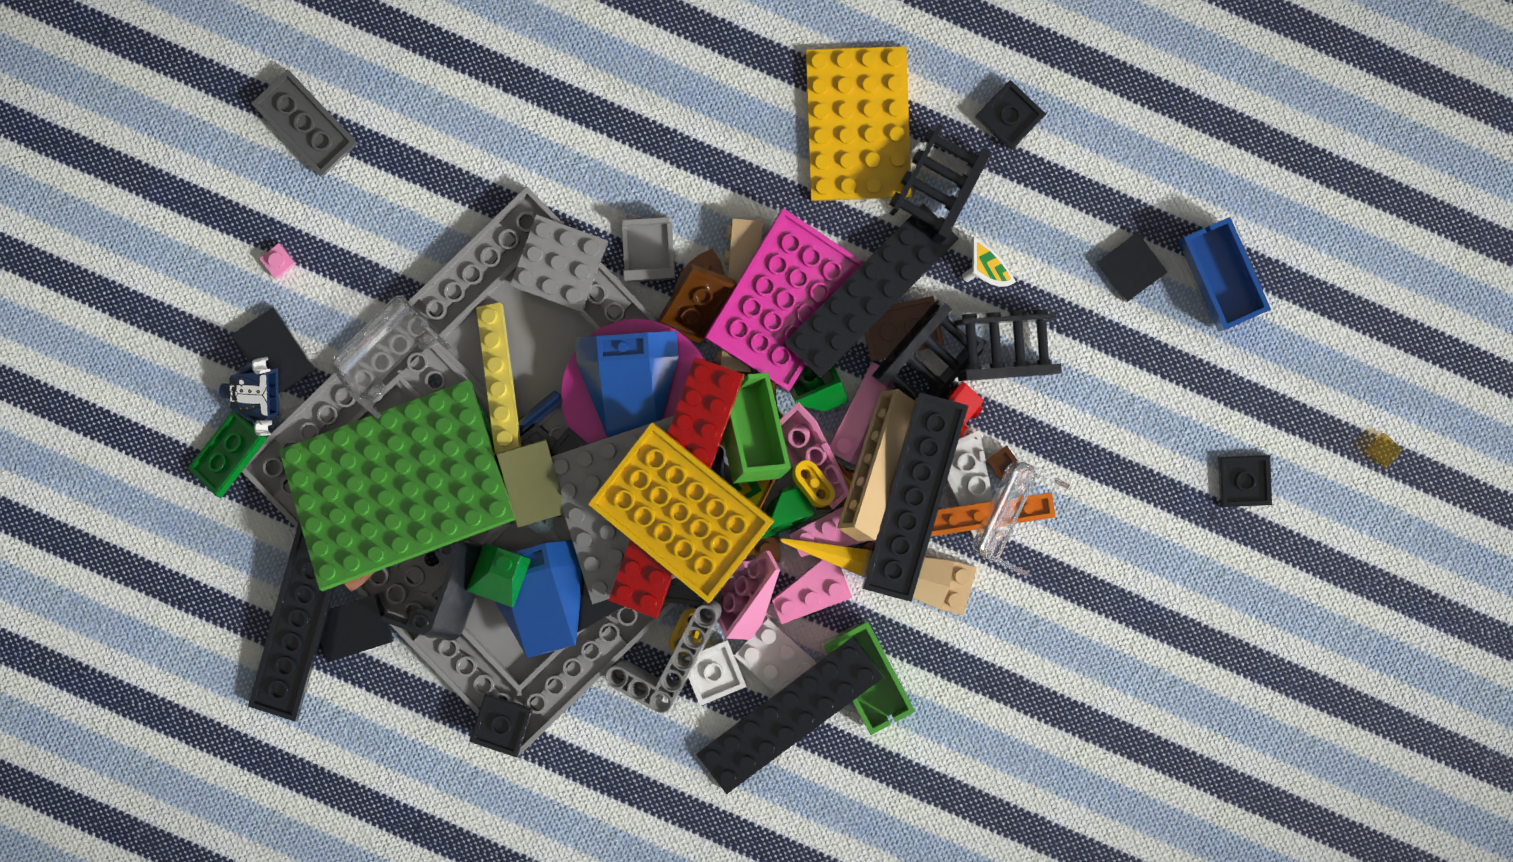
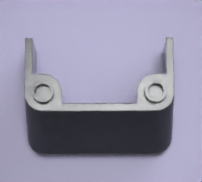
M465 538L435 549L437 558L450 565L433 612L423 608L417 609L410 614L408 619L388 613L383 615L380 621L419 635L448 641L459 638L464 631L476 598V594L468 592L467 589L483 544Z

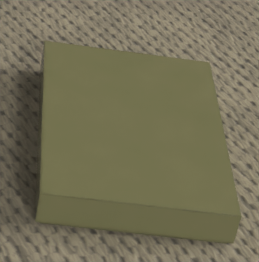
M546 439L496 453L516 518L517 528L564 514L561 506L562 494Z

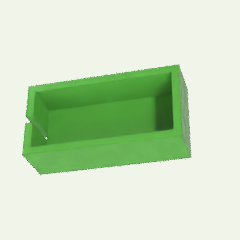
M769 373L747 374L743 378L723 434L733 483L780 479L791 469Z
M865 619L822 643L827 654H829L854 635L885 675L882 680L853 700L870 735L891 725L887 716L892 715L894 721L897 722L916 711L869 622Z

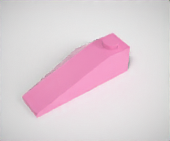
M871 362L829 444L833 455L857 466L880 391L892 390L893 383H888L884 386L871 376L880 366L874 362Z
M798 402L780 419L789 462L793 468L804 460L812 461L817 465L835 490V498L829 504L834 509L847 497L850 487L817 421ZM801 471V476L806 479L807 474ZM817 491V493H818L821 497H823V496H822V493L819 492V491Z
M764 551L748 563L747 568L743 571L735 572L733 574L734 577L722 587L720 602L722 613L718 622L727 639L751 640L764 621L780 571L770 551Z

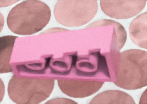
M844 505L789 533L791 539L838 546H850L867 542L857 541L837 529ZM797 549L801 557L810 555L806 552Z

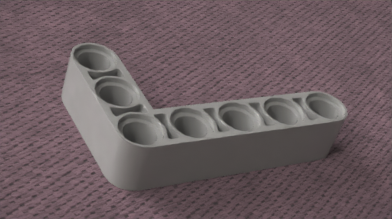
M712 600L710 603L703 601L695 610L660 679L629 661L618 660L606 672L607 683L614 689L655 712H667L677 700L721 616L722 609L720 604L716 600ZM703 609L711 610L713 618L706 617L703 614ZM692 630L699 631L702 639L694 638ZM681 652H687L691 660H684ZM615 670H621L624 674V678H619L616 675ZM670 673L678 675L680 681H673L670 678ZM637 682L645 684L646 690L639 689ZM659 694L665 695L669 703L662 702Z

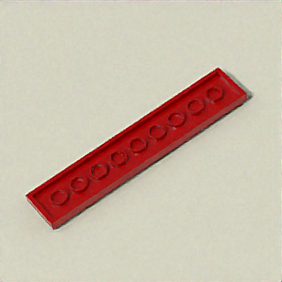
M695 357L668 435L711 469L745 374ZM630 539L609 601L653 618H658L673 574Z

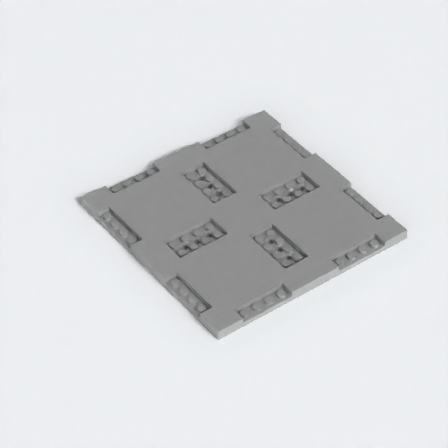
M527 186L267 437V440L243 469L242 473L297 528L299 518L280 456V449L466 380L471 381L478 404L482 405L490 419L476 307L495 303L503 304L518 419L556 390L561 395L566 367L576 351L575 338L589 337L598 329L622 320H657L602 263H600L583 312L510 286L536 214L563 224ZM433 374H439L442 377V384L438 388H433L429 384V378ZM562 403L536 424L556 441L568 428ZM724 449V480L727 482L732 480L726 450ZM792 466L780 479H775L763 503L765 511L770 502L779 495V490L791 485L794 489L797 487L792 478ZM564 514L559 518L555 516L517 528L514 520L466 538L509 552L519 551L544 543L572 540ZM427 552L374 572L356 590L363 597L378 593L385 614L392 613L408 619L410 614L417 609L423 608L433 612L450 564L439 559V563L436 566L429 565L426 561V556L429 553ZM476 595L462 635L455 640L448 641L419 635L394 625L391 626L477 715L485 693L534 708L519 752L520 755L676 603L664 602L658 618H653L624 607L578 632L576 645L531 658L526 657L495 601Z

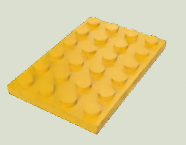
M907 47L806 50L811 201L892 199L895 192H901L904 185L900 184L906 171L909 170L911 172ZM911 188L905 198L912 197Z
M655 423L649 425L588 504L707 603L713 600L774 522L766 513Z

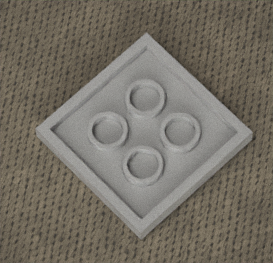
M536 214L510 286L583 312L608 241Z

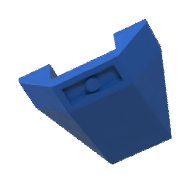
M677 331L575 338L577 365L607 438L663 420L679 357Z
M573 541L544 543L512 552L529 558L531 561L514 608L496 601L495 603L526 657L531 658L576 645L583 573Z

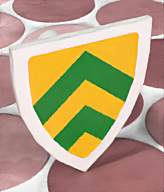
M973 236L972 267L962 274L963 279L969 282L977 276L989 284L999 287L1014 284L1016 281L1001 258L985 243Z

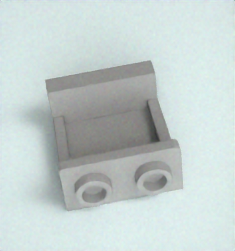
M666 213L651 214V218L641 219V215H627L626 220H621L625 270L624 281L627 283L676 280L672 218L666 217Z

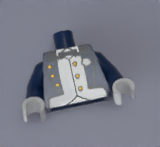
M268 357L251 359L239 367L237 374L230 376V384L222 383L219 387L220 397L230 398L231 410L238 412L242 418L252 424L257 436L271 435L268 431V425H272V420L266 419L280 415L278 368L266 367Z

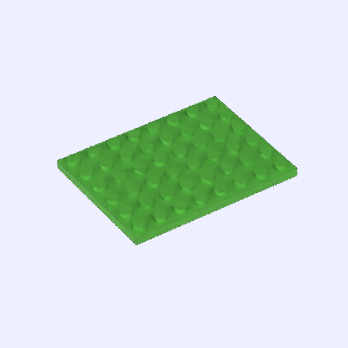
M470 380L279 450L318 587L321 591L516 520Z

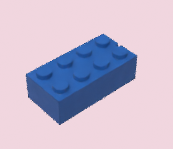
M1231 217L1178 240L1218 332L1271 310Z

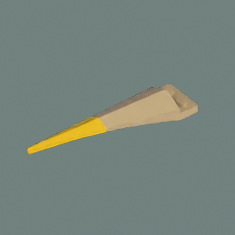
M786 538L779 539L782 543L862 577H865L872 550ZM925 557L913 598L937 609L964 616L977 567L953 560Z

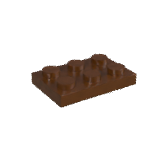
M691 264L656 322L668 325L682 333L686 338L702 343L703 337L726 299L737 286L736 280Z
M934 296L894 304L864 334L870 362L885 359L891 354L935 303ZM938 326L932 332V338L942 346L945 344L941 326ZM921 345L917 351L929 348L926 345Z

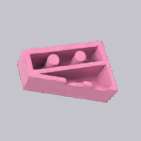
M820 559L774 596L772 602L782 625L850 599L852 595L841 567Z

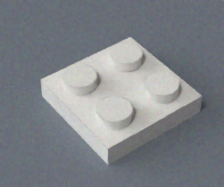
M728 639L703 649L688 677L700 706L747 687ZM690 655L683 657L684 660H691Z

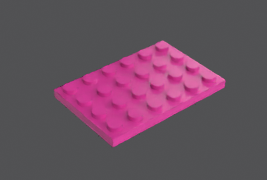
M783 208L778 213L737 281V286L726 299L703 338L757 373H769L771 381L775 382L776 385L785 391H790L805 365L783 343L864 262Z

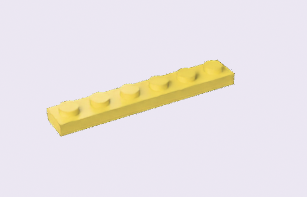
M502 303L476 307L495 454L521 446Z

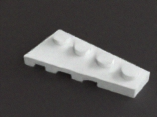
M980 430L959 439L947 481L959 506L993 501ZM996 526L971 530L970 532L974 541L977 542L999 532V529Z

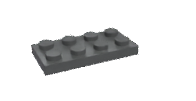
M288 69L251 103L322 178L359 144Z

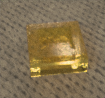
M1382 433L1365 452L1383 468H1387L1403 449L1389 436Z

